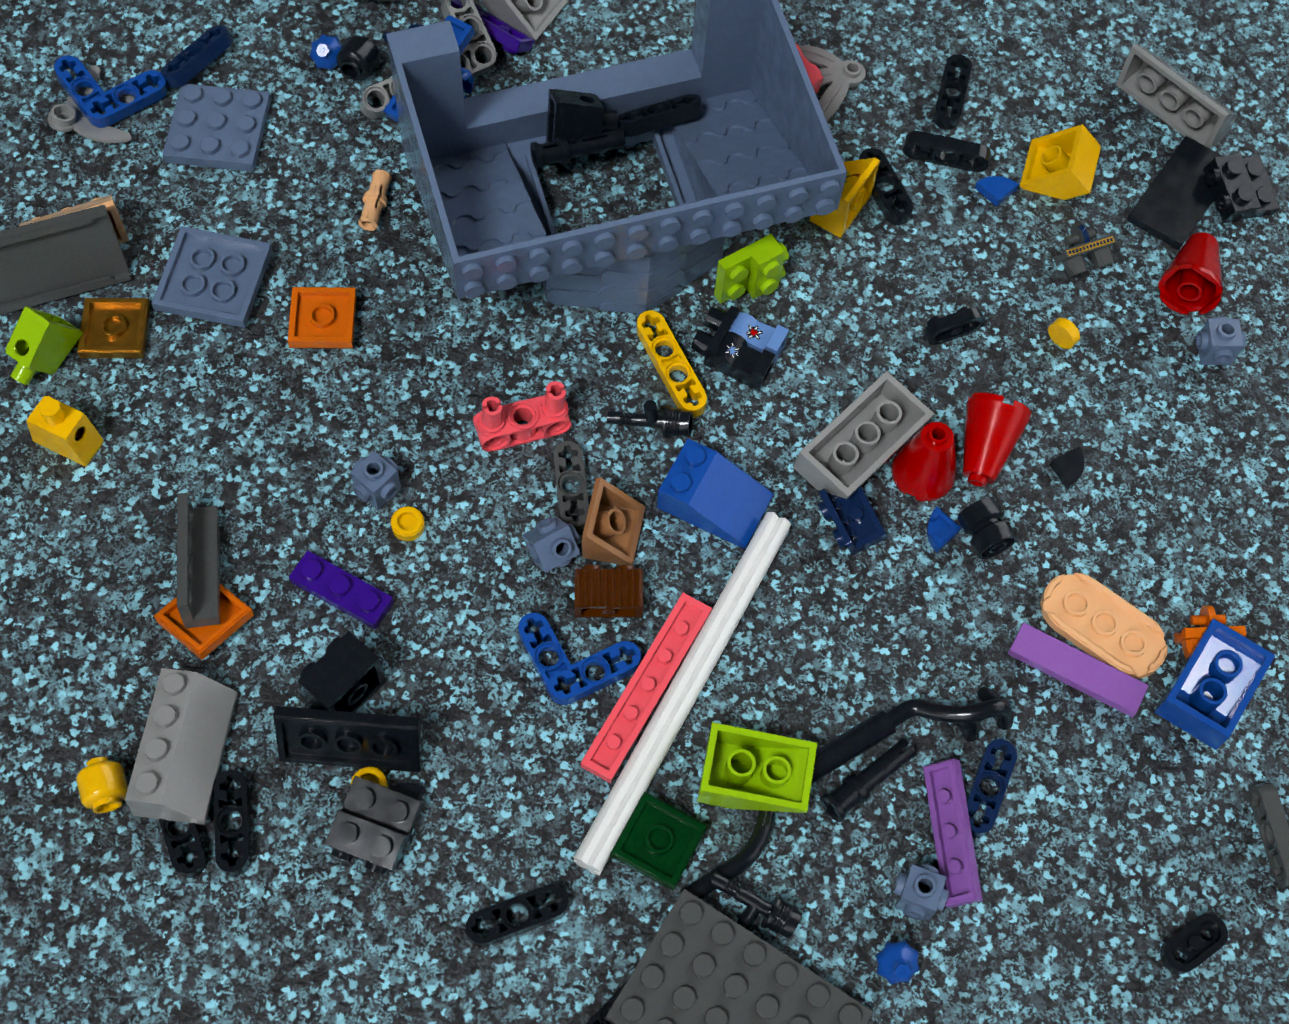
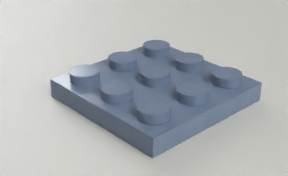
M195 84L182 85L162 155L165 163L254 172L272 100L270 92Z
M181 226L152 300L153 309L246 328L273 252L271 243Z

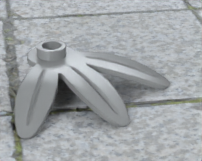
M798 45L802 54L810 63L823 67L819 68L821 75L824 77L820 87L831 84L819 100L826 121H828L841 106L848 89L855 88L864 81L866 76L865 68L854 60L842 62L837 56L822 48Z
M92 65L87 70L94 80L99 83L100 67ZM82 87L77 91V94L87 96L92 93L93 89ZM69 95L65 104L53 106L48 114V124L54 130L60 132L74 130L88 139L102 143H123L132 139L131 134L124 130L110 126L104 128L93 126ZM131 95L121 96L119 101L130 103L135 97ZM97 110V111H96V112H99L101 115L104 114V113H106V112H102L101 110Z

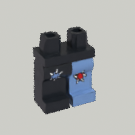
M732 305L728 312L711 307L704 326L715 330L716 333L712 336L704 331H697L693 338L691 349L705 356L704 365L710 368L714 367L721 373L759 392L786 344L789 329L780 325L773 328L757 321L747 313L739 312L740 309Z

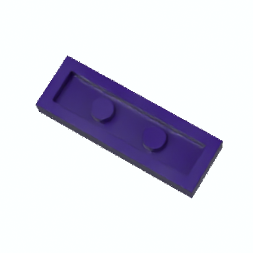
M452 0L450 3L456 9L463 8L459 0ZM475 5L491 40H496L503 44L502 48L512 54L531 51L535 42L534 39Z
M308 550L289 575V580L294 585L375 630L394 603L393 597Z

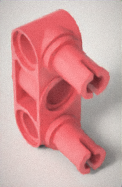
M558 381L550 382L546 386V395L506 405H501V401L497 397L485 398L482 402V411L477 413L472 419L482 450L488 452L497 451L567 432L571 428L572 423L568 415L569 408L565 400L566 390H564V385ZM517 421H527L528 424H518Z

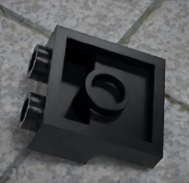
M1240 153L1215 157L1203 168L1205 180L1209 184L1216 209L1219 211L1223 222L1271 215L1280 209L1260 155L1242 158Z
M354 776L342 810L337 811L325 845L333 848L331 855L351 862L353 856L366 860L364 867L371 871L385 875L387 869L398 870L424 801L359 776Z

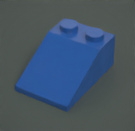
M687 438L658 490L657 508L746 549L774 493L717 451Z
M1213 618L1170 684L1154 713L1217 750L1231 736L1275 655Z

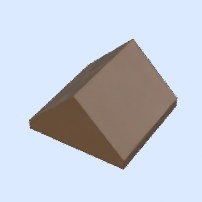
M601 477L595 480L582 535V558L633 566L646 506Z

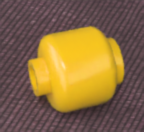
M96 757L86 763L87 766L80 770L76 777L82 805L92 809L94 813H107L120 808L122 801L125 800L128 789L123 766L119 762L109 761L107 757Z

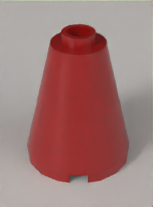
M1205 232L1191 235L1162 274L1158 288L1161 301L1168 308L1188 315L1189 311H1200V315L1215 309L1221 301L1223 285L1219 243L1213 235Z
M974 393L971 398H968L966 403L963 475L968 478V483L978 487H986L987 484H992L997 479L1030 421L1032 412L1021 402L1014 400L1012 406L1003 402L1004 396L992 393Z
M931 422L925 425L897 452L891 470L893 481L899 491L916 497L915 500L925 502L935 501L946 496L953 487L957 477L955 441L953 431L946 424Z

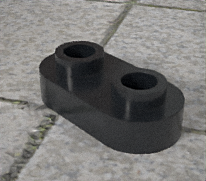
M965 306L956 313L947 316L937 315L927 322L923 333L930 345H938L974 333L985 324L986 319L980 308Z
M1203 914L1195 918L1163 943L1160 950L1163 965L1175 974H1186L1198 967L1226 944L1228 930L1225 923L1219 917L1212 914ZM1201 929L1206 930L1210 934V941H1206L1201 937ZM1174 950L1182 953L1183 962L1177 961L1174 958Z

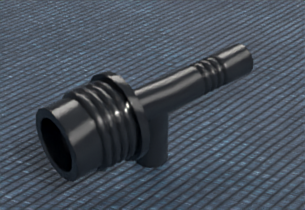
M652 400L644 403L645 414L608 411L607 414L608 424L662 428L663 438H668V436L690 437L692 433V411L672 409L670 406H666L664 414L658 415L657 405Z
M715 871L710 879L709 884L722 892L724 891L725 894L727 893V895L746 905L737 923L747 930L751 928L759 914L764 916L760 925L763 929L769 928L772 932L779 933L786 938H790L801 920L802 912L793 908L792 904L783 901L780 895H777L770 903L729 880V878Z

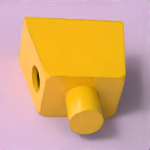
M44 396L26 421L32 440L35 443L85 467L104 443V439L84 413L50 396Z

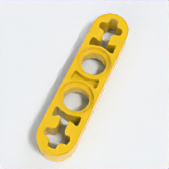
M644 311L637 318L636 332L677 408L683 411H692L693 418L699 417L706 409L707 395L664 317L657 311ZM646 323H650L652 326L656 325V338H654L651 328L645 327ZM665 345L670 347L673 353L670 356L662 357L655 350L659 346ZM679 370L684 372L687 378L682 382H675L669 375L671 372ZM688 388L691 399L693 401L698 400L696 406H693L691 402L687 403V393L685 390Z

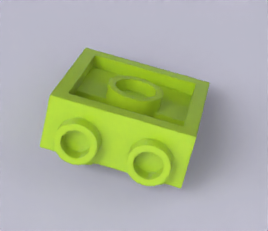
M769 234L719 260L714 296L719 303L722 304L730 299L736 300L745 291L749 293L753 300L761 295L766 296L773 293L778 288L780 279L786 275L783 262L789 259V254L784 244L778 243L773 235Z

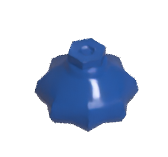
M322 34L317 40L311 42L309 57L315 62L317 69L333 71L338 65L336 57L342 47L338 37H329Z
M905 940L897 943L887 942L884 949L875 955L878 963L876 973L886 978L891 985L899 982L909 983L912 976L920 970L917 962L918 950L911 948Z

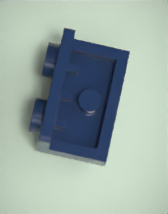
M861 486L848 499L826 493L825 489L818 491L823 500L818 503V506L826 521L833 519L837 529L832 531L841 549L847 546L853 556L888 538Z

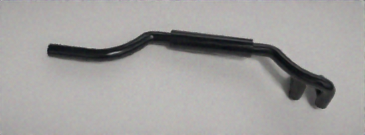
M982 687L978 690L977 694L982 702L973 705H943L923 699H910L887 712L883 710L877 712L817 749L811 784L896 733L895 727L914 716L934 721L956 723L964 739L971 742L979 737L978 721L993 717L999 729H1010L1013 725L1012 708L1007 700L995 696L987 687ZM759 811L752 835L739 853L684 887L680 892L682 893L685 889L699 899H702L717 889L709 884L715 871L732 880L747 870L759 858L767 845L772 833L776 811Z

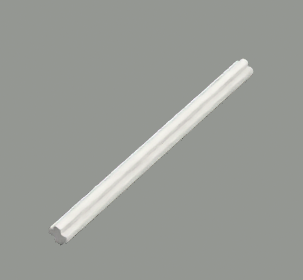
M766 512L577 850L574 862L581 868H585L595 875L601 874L612 849L640 798L649 787L786 538L791 523L786 518H779L774 512Z

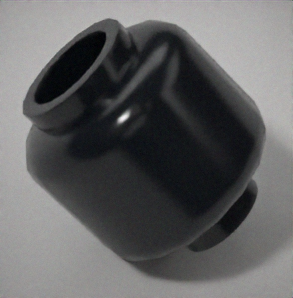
M354 35L345 41L337 54L336 62L340 72L350 80H364L372 74L380 60V53L370 38Z

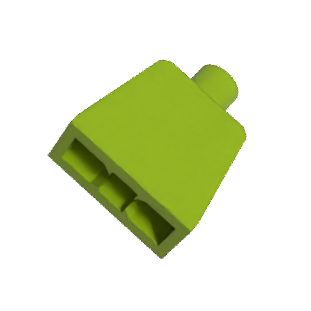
M25 306L5 349L6 354L18 362L10 376L24 385H29L36 371L48 374L55 373L83 332L60 316Z

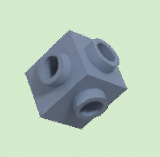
M1225 317L1208 318L1201 331H1198L1196 335V347L1199 353L1200 365H1232L1246 345V335L1244 331H1241L1239 319H1227Z
M373 451L368 457L359 459L350 472L354 485L352 490L362 501H368L379 510L401 489L398 475L399 468L389 457L385 456L382 458Z
M558 517L546 518L537 523L536 528L522 535L534 564L545 573L553 568H561L568 565L572 558L581 554L576 544L579 541L577 531L571 523L566 524Z
M922 863L918 864V866L912 864L905 874L900 872L893 890V893L898 895L894 908L903 911L910 918L929 921L937 910L943 911L949 894V890L944 889L947 877L938 874L939 870L933 866ZM918 887H920V888H922V889H925V890H928V891H930V892H929V893H923V892H921V891L919 890Z

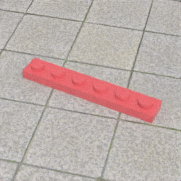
M682 593L582 759L581 768L610 784L613 782L711 613L712 607Z

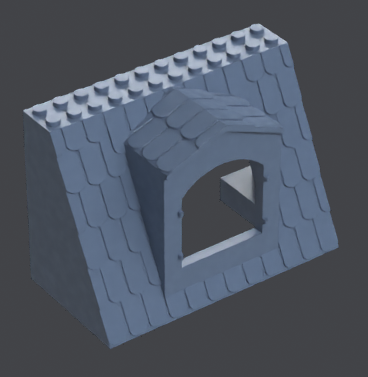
M696 0L691 49L464 98L460 50L450 20L386 34L402 147L457 299L464 297L475 298L485 292L498 289L509 290L516 285L528 282H541L546 302H551L555 305L599 308L600 311L641 314L644 311L653 310L683 291L682 288L716 267L718 261L723 257V245L726 237H734L741 232L753 229L764 230L772 225L783 222L794 223L805 217L817 214L823 216L838 210L847 171L778 0ZM549 89L595 94L602 103L604 111L616 110L618 116L624 112L683 95H699L703 108V114L700 117L637 136L625 137V146L649 140L653 141L675 207L556 234L530 151V144L532 142H538V144L546 143ZM615 129L602 130V133Z

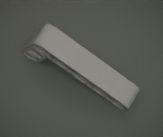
M443 0L441 11L445 19L450 15L473 26L476 35L473 36L460 55L461 67L469 70L473 78L486 74L495 62L497 53L473 0H459L463 6L460 9L452 7L449 0ZM483 53L487 57L488 63L478 62L474 54ZM392 77L374 84L364 91L360 101V109L364 116L370 119L386 116L383 110L395 94ZM369 97H377L381 100L382 106L380 108H373L368 104L367 99Z

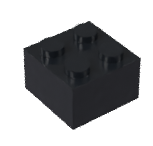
M349 631L342 638H335L326 648V653L317 662L309 663L302 670L300 679L297 681L307 705L312 709L356 712L386 683L379 657Z

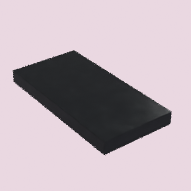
M1185 136L1129 213L1126 220L1180 250L1214 201L1209 184L1205 180L1203 168L1215 157H1221L1222 155Z
M283 706L275 707L273 718L279 761L356 768L375 767L381 770L406 772L421 771L422 749L419 717Z

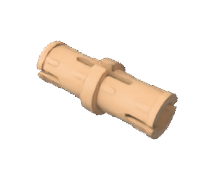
M375 170L372 174L369 190L364 193L362 199L364 207L358 225L365 230L375 231L378 228L382 209L387 205L388 199L386 194L392 180L391 174L387 171Z

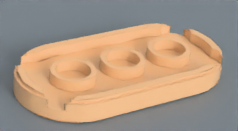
M1074 573L1073 575L1063 574L1055 577L1044 590L1041 598V611L1048 625L1088 655L1135 679L1152 675L1165 661L1168 651L1164 639L1165 634L1159 624L1094 578L1082 573Z

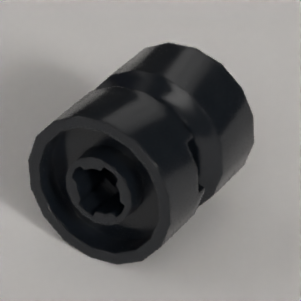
M994 497L976 501L962 510L957 517L965 534L973 536L970 543L979 559H988L1006 551L1018 539L1010 524L1001 521L1004 514Z

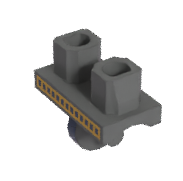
M1081 223L1073 225L1071 235L1065 237L1064 241L1067 246L1074 244V247L1062 251V254L1054 256L1055 265L1063 264L1069 278L1089 271L1084 257L1089 255L1095 270L1107 267L1114 263L1111 246L1117 243L1115 235L1112 234L1090 241L1091 238L1096 237L1094 229L1087 230Z

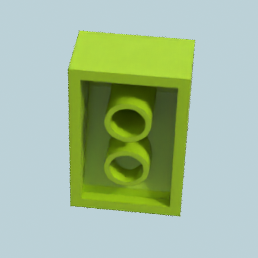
M712 722L708 734L696 802L730 809L807 813L817 743Z

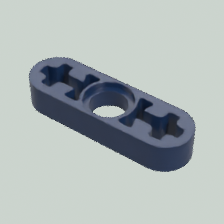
M218 25L210 28L167 63L161 70L167 85L171 88H176L186 84L232 45L233 39L227 27Z
M997 739L988 744L982 754L966 799L969 816H974L980 804L986 806L981 816V820L986 823L975 827L973 825L974 819L969 817L972 837L979 838L985 836L994 826L1017 760L1015 747L1006 740ZM1001 750L1004 752L1003 758L1006 760L1001 763L997 772L992 771L991 769L996 760V756L993 754ZM985 779L993 781L998 787L997 795L993 797L985 796L980 791V781Z

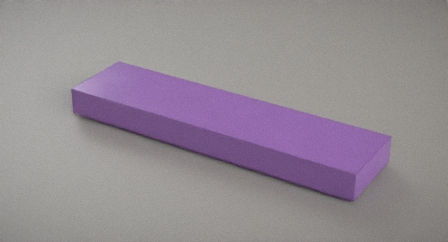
M1024 622L1008 652V655L1132 718L1137 713L1149 686Z
M953 758L923 766L939 874L947 877L944 889L949 890L945 907L953 908L983 901L960 760Z

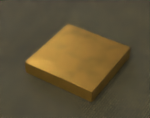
M85 298L80 328L83 334L78 341L77 348L79 358L144 359L151 308L149 298Z

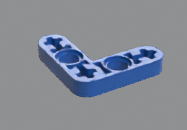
M71 55L62 56L54 64V70L59 83L87 120L98 128L110 126L163 99L168 93L166 79L162 76L161 72L156 70L146 71L104 92L77 57ZM66 69H70L71 71L75 72L76 78L74 80L72 79V76ZM153 83V85L158 86V87L154 88L153 86H151V85H149V84ZM82 87L93 89L92 93L87 96L77 94V91ZM126 94L135 97L130 103L119 101L120 97ZM97 110H101L102 112H106V113H104V114L101 115L99 112H96V111H97Z
M529 613L519 621L518 632L520 640L550 698L559 705L571 704L634 674L640 665V649L630 641L616 643L571 665L549 622L543 615ZM533 624L536 628L540 627L539 632L542 643L538 646L532 632L527 633L528 625ZM545 651H553L558 655L559 660L553 666H544L539 661L540 655ZM624 652L627 656L633 655L631 664L627 665L625 661L618 662L620 660V653ZM607 658L610 659V664L618 662L614 664V673H611L609 663L606 661ZM592 665H598L603 668L605 675L600 680L592 681L586 677V669ZM579 673L580 681L584 685L583 688H580L578 681L570 686L569 694H565L562 690L556 692L559 682L563 681L565 685H569L576 681L575 674Z

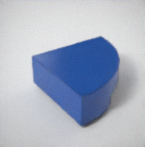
M989 176L977 181L975 189L997 207L1017 191L1019 184L1006 177Z
M938 506L933 510L927 523V537L930 545L937 553L959 534L961 527Z

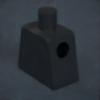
M549 89L546 143L555 141L556 137L560 136L566 139H574L601 133L602 130L618 128L619 118L617 111H604L597 95Z

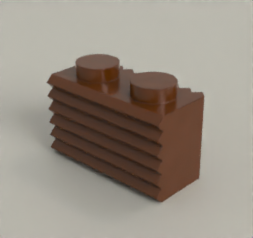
M585 565L582 569H575V618H642L643 570L640 568L635 569L632 565H619L615 569H602L598 565Z

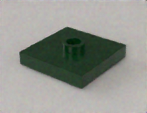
M644 792L612 849L610 857L674 891L707 825Z

